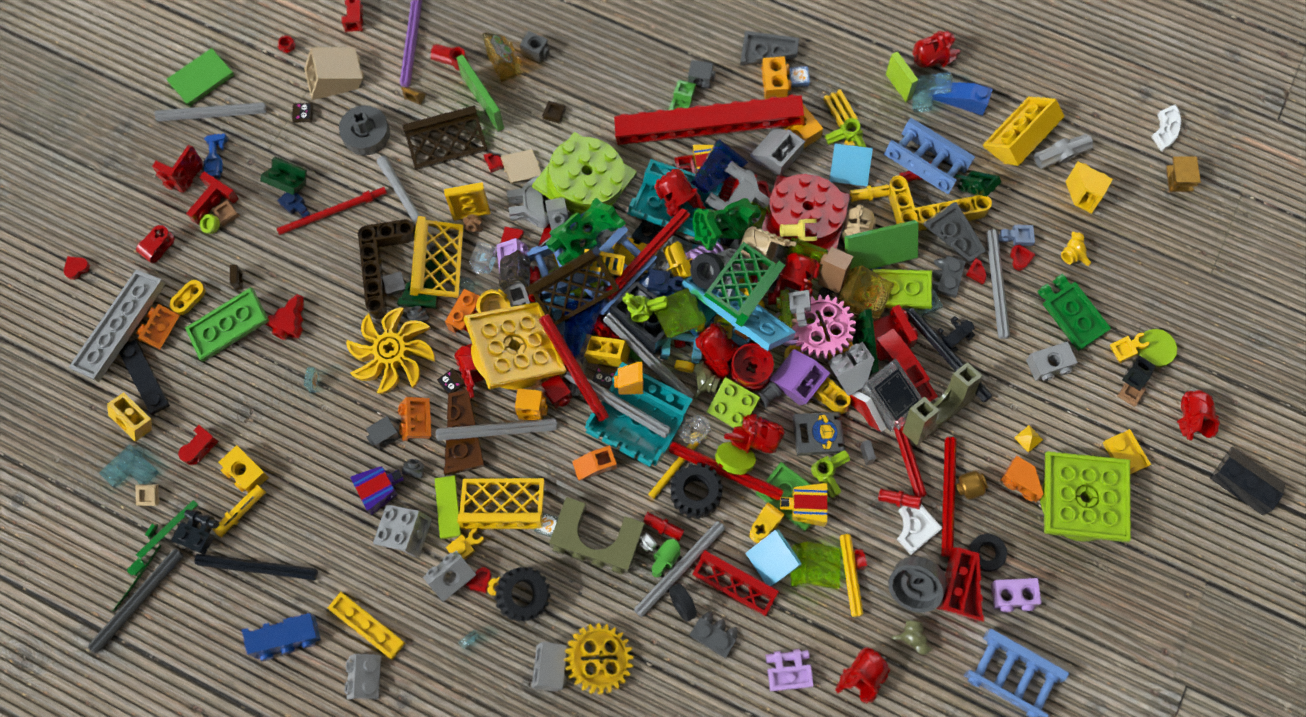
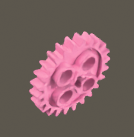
M821 295L818 296V300L811 296V311L805 313L806 319L812 318L815 322L799 327L796 313L793 314V317L796 319H791V324L794 326L790 328L796 332L793 340L798 339L796 346L802 345V352L808 349L809 356L815 352L817 358L820 357V354H823L825 359H827L828 353L835 357L836 350L843 353L842 346L848 348L849 343L847 341H853V336L850 334H855V329L852 327L856 325V321L852 320L854 318L853 313L848 314L850 307L843 308L844 301L838 304L837 297L831 301L829 295L826 296L825 300L822 299ZM816 311L820 313L822 324L826 327V334L830 342H827L825 338L823 327L820 326V320L815 313ZM829 311L832 312L834 315L832 317H826L824 316V313ZM833 329H838L841 331V333L839 335H833L831 331ZM820 336L822 340L815 342L812 340V337Z

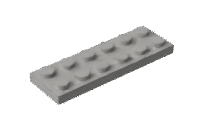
M135 270L69 368L100 382L166 283L159 278Z

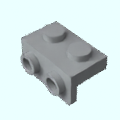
M354 654L349 656L346 662L348 681H346L344 688L347 700L379 699L381 655Z

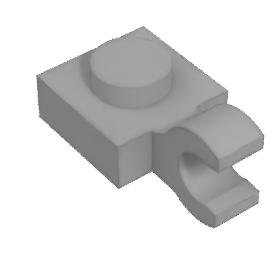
M809 290L789 293L791 314L796 313L799 327L807 326L805 312L811 311Z

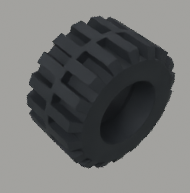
M693 463L688 464L687 468L683 466L680 468V472L677 471L675 473L674 479L671 482V500L674 503V507L679 509V513L682 515L684 513L687 514L688 518L696 516V519H700V516L704 515V518L709 516V513H713L716 507L719 506L722 497L723 487L720 476L717 477V472L714 469L711 471L710 466L702 467V463H697V466H693ZM695 481L705 484L709 490L708 496L699 501L689 499L684 493V488L687 484Z
M519 567L504 573L503 577L499 578L497 581L498 585L494 589L496 591L494 600L497 601L496 607L501 610L500 613L503 616H507L510 620L529 621L537 618L539 614H543L544 608L549 605L548 598H551V593H548L550 585L546 584L545 581L547 579L545 576L540 575V571L533 570L531 567ZM517 582H525L532 589L533 597L530 604L526 607H519L512 599V589Z

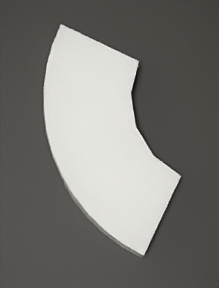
M1176 105L1158 113L1160 128L1152 135V139L1161 152L1173 144L1180 131L1181 116Z

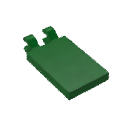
M1063 273L1052 281L1057 288L1061 289L1060 292L1055 294L1048 284H1045L1037 291L1046 300L1043 306L1077 351L1111 330V327L1076 282L1070 284Z

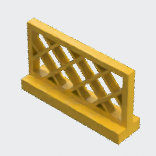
M418 216L415 224L410 295L427 294L458 298L463 225L425 220L426 217ZM428 226L436 227L440 233L433 237L428 232ZM450 229L458 230V236L452 239L446 232ZM441 235L449 241L443 247L436 241ZM432 242L439 249L433 255L427 250V246ZM450 245L457 250V254L453 257L445 251ZM441 252L448 259L442 265L434 258ZM430 260L438 267L431 273L425 267V264ZM450 262L456 268V271L451 275L443 268ZM439 270L447 277L441 283L433 276ZM429 278L436 284L433 289L424 288V282ZM450 281L455 286L454 292L446 291L442 285Z
M544 478L463 479L460 514H458L457 519L460 529L542 528ZM468 485H477L480 488L472 496L467 492ZM490 485H497L500 489L491 496L486 489ZM511 485H517L520 489L512 496L506 489ZM531 485H539V491L533 496L526 490ZM484 492L489 499L480 505L475 498ZM504 492L509 499L500 505L495 499ZM524 492L530 498L521 505L516 498ZM493 501L499 508L493 513H488L484 508ZM513 501L519 508L513 513H508L504 508ZM534 501L538 505V512L529 513L525 508ZM471 502L478 507L473 513H465V507Z

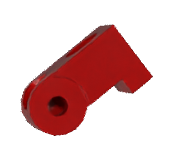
M345 0L347 16H342L341 19L344 31H363V6L361 1Z
M200 425L193 430L197 435L188 444L183 445L178 452L180 460L191 466L199 463L219 442Z

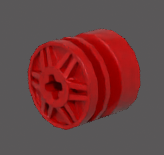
M744 344L736 350L732 358L730 372L733 382L751 392L761 390L767 386L772 376L774 367L773 356L759 344ZM748 367L755 369V373L748 371Z

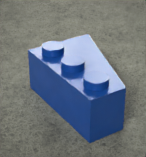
M311 613L283 619V622L273 625L265 623L262 624L263 628L249 631V628L241 629L247 655L259 660L261 659V661L271 660L274 658L273 655L282 653V655L293 653L295 648L301 646L303 648L312 647L315 645V642L321 640L316 616Z

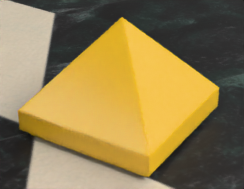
M1030 425L1014 437L1028 453L1043 441Z

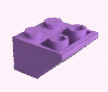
M793 349L769 380L775 383L781 391L800 406L810 400L830 372L816 360Z

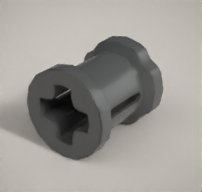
M770 381L768 386L761 392H757L756 395L760 396L759 402L767 408L773 399L782 395V392L775 383Z

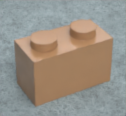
M831 247L828 254L824 253L820 261L822 265L819 269L818 276L820 278L818 285L839 294L847 281L854 256Z

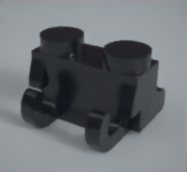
M956 316L950 319L955 329L948 335L944 336V330L941 328L936 331L954 352L958 351V348L954 346L965 336H967L966 339L968 341L975 336L973 333L975 329L973 323L968 321V319H963L960 322L961 324H959Z

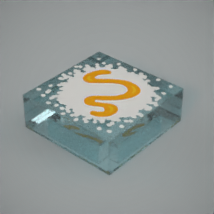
M313 367L306 369L304 387L308 392L316 393L319 373Z
M543 512L542 528H535L534 532L551 538L558 517Z

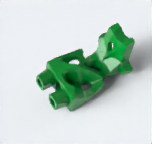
M595 198L591 203V207L583 214L578 212L573 214L566 222L551 230L549 233L552 237L546 242V245L552 252H556L561 248L563 252L557 257V260L561 265H564L583 254L585 249L590 250L597 244L596 238L601 231L606 229L611 232L616 231L624 226L626 222L619 217L613 206L604 204L598 198ZM586 224L591 225V231L585 232L584 226ZM585 240V245L580 247V242Z
M748 198L733 202L722 210L696 209L693 214L694 240L696 242L701 241L708 251L714 250L719 238L743 239L745 231L749 227L754 226L752 218H759L761 210L758 205H752Z

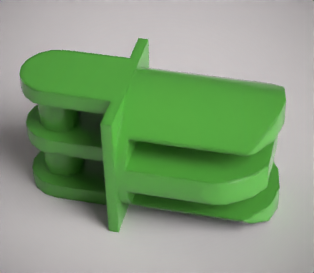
M667 540L661 545L657 553L654 554V559L656 560L652 566V575L654 577H660L666 568L671 570L678 559L680 545L676 540Z

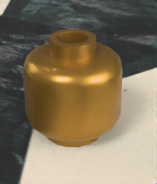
M976 470L960 475V483L956 484L960 496L964 495L968 500L985 495L986 489H988L984 474H980Z

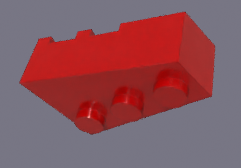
M960 547L951 548L945 573L947 589L937 609L971 620L984 622L981 602L983 599L980 589L979 553Z

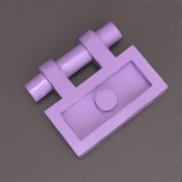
M793 649V652L781 653V651H774V654H766V663L775 662L776 668L767 670L770 692L813 687L811 665H802L801 661L802 659H809L808 650L800 651V649ZM794 660L795 666L783 667V661Z

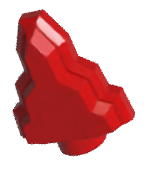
M296 294L288 300L285 307L278 308L274 315L268 316L269 322L265 325L273 329L271 333L282 340H287L288 336L300 338L303 332L301 313L304 309V297Z

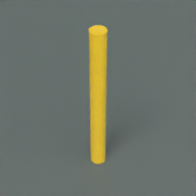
M698 432L687 448L695 450L705 437ZM678 457L648 493L652 499L657 497L686 461L685 459Z

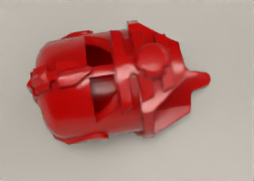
M938 31L933 36L916 41L913 49L914 63L921 68H928L938 63L945 67L957 60V55L961 51L952 48L955 42L953 33Z
M672 169L671 172H667L666 175H663L656 181V193L660 199L664 198L666 201L664 204L667 207L666 211L669 216H675L681 210L680 205L686 201L693 208L706 209L700 199L701 196L697 193V188L691 187L688 179L680 169Z
M791 253L786 258L785 266L779 274V280L771 296L772 301H775L777 296L781 297L786 287L797 291L809 290L810 297L812 295V279L818 277L820 263L816 259L804 256L803 254Z
M716 322L703 330L695 339V343L706 358L704 364L708 366L714 375L721 378L723 382L725 375L730 372L727 361L733 357L738 349V345L732 339L727 338L725 328Z
M472 344L461 346L455 352L454 357L469 396L474 398V383L485 378L476 369L471 355Z
M1201 390L1187 391L1181 399L1183 417L1177 421L1182 435L1190 441L1193 440L1195 432H1200L1208 439L1216 436L1219 432L1220 420L1219 416L1216 415L1213 396Z
M756 414L744 416L742 426L734 427L733 432L725 433L724 438L731 440L733 446L746 451V453H749L750 448L771 454L777 451L785 431L782 425L762 419L761 416L757 418Z
M869 647L863 648L858 653L851 667L843 669V674L839 677L840 680L835 691L839 694L844 688L851 689L854 686L860 690L861 702H874L877 698L876 694L881 688L880 683L883 684L887 680L890 668L878 652Z

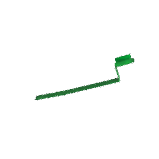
M194 500L191 501L136 554L138 559L127 569L131 576L135 575L136 577L145 566L142 558L185 517L184 512L187 509L193 510L198 503Z
M151 524L145 536L151 540L159 525ZM160 544L112 611H116L161 548Z

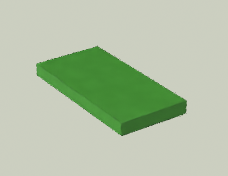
M464 55L456 57L461 77L498 132L503 130L504 125L499 107Z
M913 220L845 236V253L854 256L849 274L918 258L919 222Z
M250 287L188 325L185 329L199 360L204 362L269 322V319L255 290Z

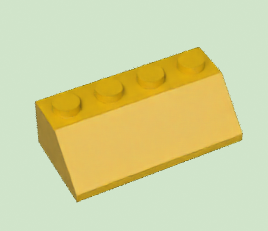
M1028 96L982 144L983 147L1004 164L1019 166L1065 117L1057 99Z

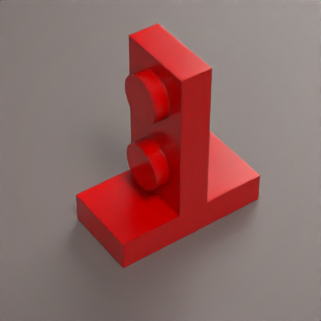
M205 171L199 177L208 188L186 212L191 221L199 225L204 215L208 214L214 206L218 205L222 197L233 204L239 199L231 188Z

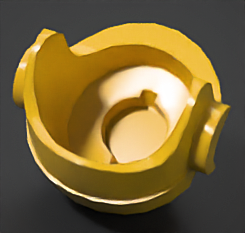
M493 289L485 291L478 298L476 304L478 313L511 307L508 298H506L508 295L500 289L498 291Z

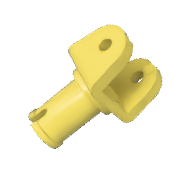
M800 219L798 224H781L780 236H798L800 241H817V237H805V223H817V219Z

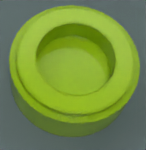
M206 214L200 221L201 230L208 234L216 233L220 227V221L215 215Z

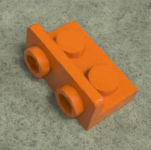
M463 289L445 320L449 331L456 333L458 329L463 330L465 328L464 316L473 314L480 297L479 295Z
M160 304L156 308L151 307L146 316L149 318L146 325L141 324L136 333L139 335L137 340L160 350L180 315Z
M406 397L398 406V414L401 416L399 434L402 435V441H407L409 438L429 439L431 437L430 398Z

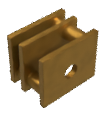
M1173 156V165H1166L1169 192H1193V187H1197L1198 183H1201L1197 156Z

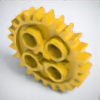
M600 623L595 624L594 628L589 624L587 625V631L582 627L579 629L580 634L575 633L572 635L575 641H568L572 648L565 650L566 653L570 654L569 657L564 659V661L570 662V665L565 669L572 670L573 673L570 674L569 678H577L575 685L583 684L582 691L589 687L590 694L594 693L596 689L598 695L603 694L604 689L606 693H610L612 688L615 690L619 688L618 683L624 684L626 682L623 676H630L626 669L633 667L632 664L628 663V660L634 658V656L628 655L632 647L625 646L629 640H621L622 632L617 635L615 634L616 627L609 631L608 624H605L602 629ZM606 642L610 643L613 648L611 653L605 649ZM585 643H589L592 646L591 653L586 652L584 648ZM598 655L599 658L616 656L617 660L605 659L600 662V660L594 659L582 661L581 657L593 658ZM586 664L593 668L592 675L587 674L585 670ZM607 664L613 667L612 675L606 671Z

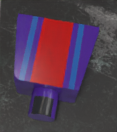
M382 466L350 477L370 515L377 512L398 495L394 485L404 480L399 470L387 474Z

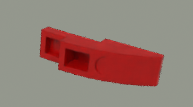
M894 329L876 339L894 371L899 369L919 401L923 397L929 401L938 397L928 381L930 378Z

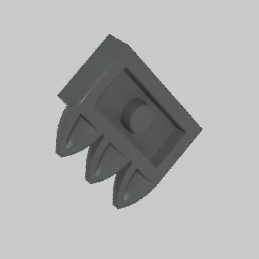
M949 256L934 260L935 265L942 270L932 271V277L938 280L932 282V291L956 298L966 261Z
M712 611L707 612L699 618L689 637L726 659L737 640V627H733L725 633V620H719L712 625L713 613Z

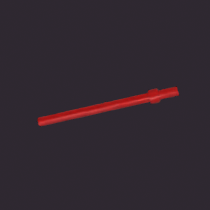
M381 187L371 192L368 190L363 192L361 196L276 228L279 235H282L366 202L367 204L374 201V198L387 194L386 189Z

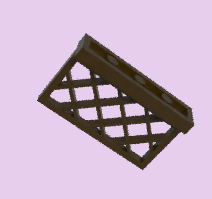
M475 105L402 125L415 170L488 151ZM476 121L477 127L474 132L465 129L467 123ZM450 127L460 129L456 137L447 134ZM437 131L442 134L437 142L429 139L432 132ZM463 131L471 135L467 144L458 139ZM419 136L423 138V141L417 147L412 144L410 138ZM444 136L453 140L449 148L440 144ZM474 137L481 140L482 147L473 148L470 146ZM426 141L435 145L431 153L422 149ZM456 142L465 146L460 153L452 151ZM438 147L447 151L444 157L437 158L434 156ZM420 152L428 156L425 162L417 164L416 158Z
M597 246L526 287L529 294L534 295L545 315H550L555 325L620 289L599 255L601 252ZM597 261L601 268L600 274L589 272L590 265ZM574 273L585 274L583 284L573 281ZM588 275L599 278L596 288L586 285ZM601 280L609 281L612 289L609 291L600 289ZM560 281L568 284L567 293L557 291V285ZM572 285L582 288L580 297L570 294ZM585 289L595 291L593 300L583 298ZM543 291L552 293L551 301H544L540 293ZM555 294L566 297L564 306L554 304ZM569 298L579 301L577 309L567 308ZM552 308L563 310L561 318L555 320L552 315Z

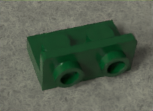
M274 157L272 158L271 168L261 174L260 181L294 195L306 186L307 170Z

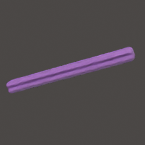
M411 0L400 84L403 87H409L411 84L422 0Z

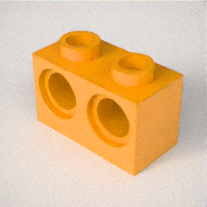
M785 57L763 58L761 68L765 99L770 97H787L788 91H791V80H787L789 64L785 63Z
M517 389L515 410L519 420H542L543 416H547L548 404H546V398L543 397L542 391Z

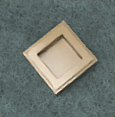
M159 484L135 485L136 506L159 505Z

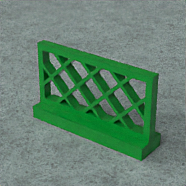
M743 241L704 296L737 319L735 323L742 327L780 274L785 264L780 261L775 264ZM744 250L749 253L751 258L743 259L741 251ZM753 263L754 270L747 271L745 264ZM758 263L765 264L769 267L768 270H760ZM732 264H740L742 271H734ZM756 275L758 283H750L749 276ZM735 276H744L745 283L738 284ZM722 277H731L732 284H724ZM739 288H747L749 296H741ZM721 289L723 297H717L711 292ZM726 289H734L736 296L728 297ZM730 301H738L740 309L738 311L730 305Z

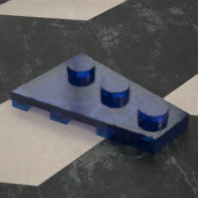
M719 139L715 142L690 183L704 194H707L731 176V174L725 172L731 161L741 168L749 162Z
M604 299L565 320L564 341L575 359L583 358ZM579 301L568 302L567 308L577 309Z

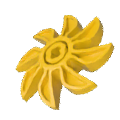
M404 308L393 309L382 319L384 333L382 335L378 334L370 314L368 313L361 324V332L367 341L373 343L372 346L361 345L349 340L346 341L347 348L354 358L362 362L372 360L368 364L350 372L354 378L361 381L375 380L379 377L382 369L385 368L377 394L388 393L398 385L400 378L397 368L400 366L404 368L412 389L418 384L420 368L416 361L408 358L409 355L420 356L435 362L434 352L426 342L419 339L410 341L414 337L430 330L429 325L417 320L408 321L402 325L397 333V327Z

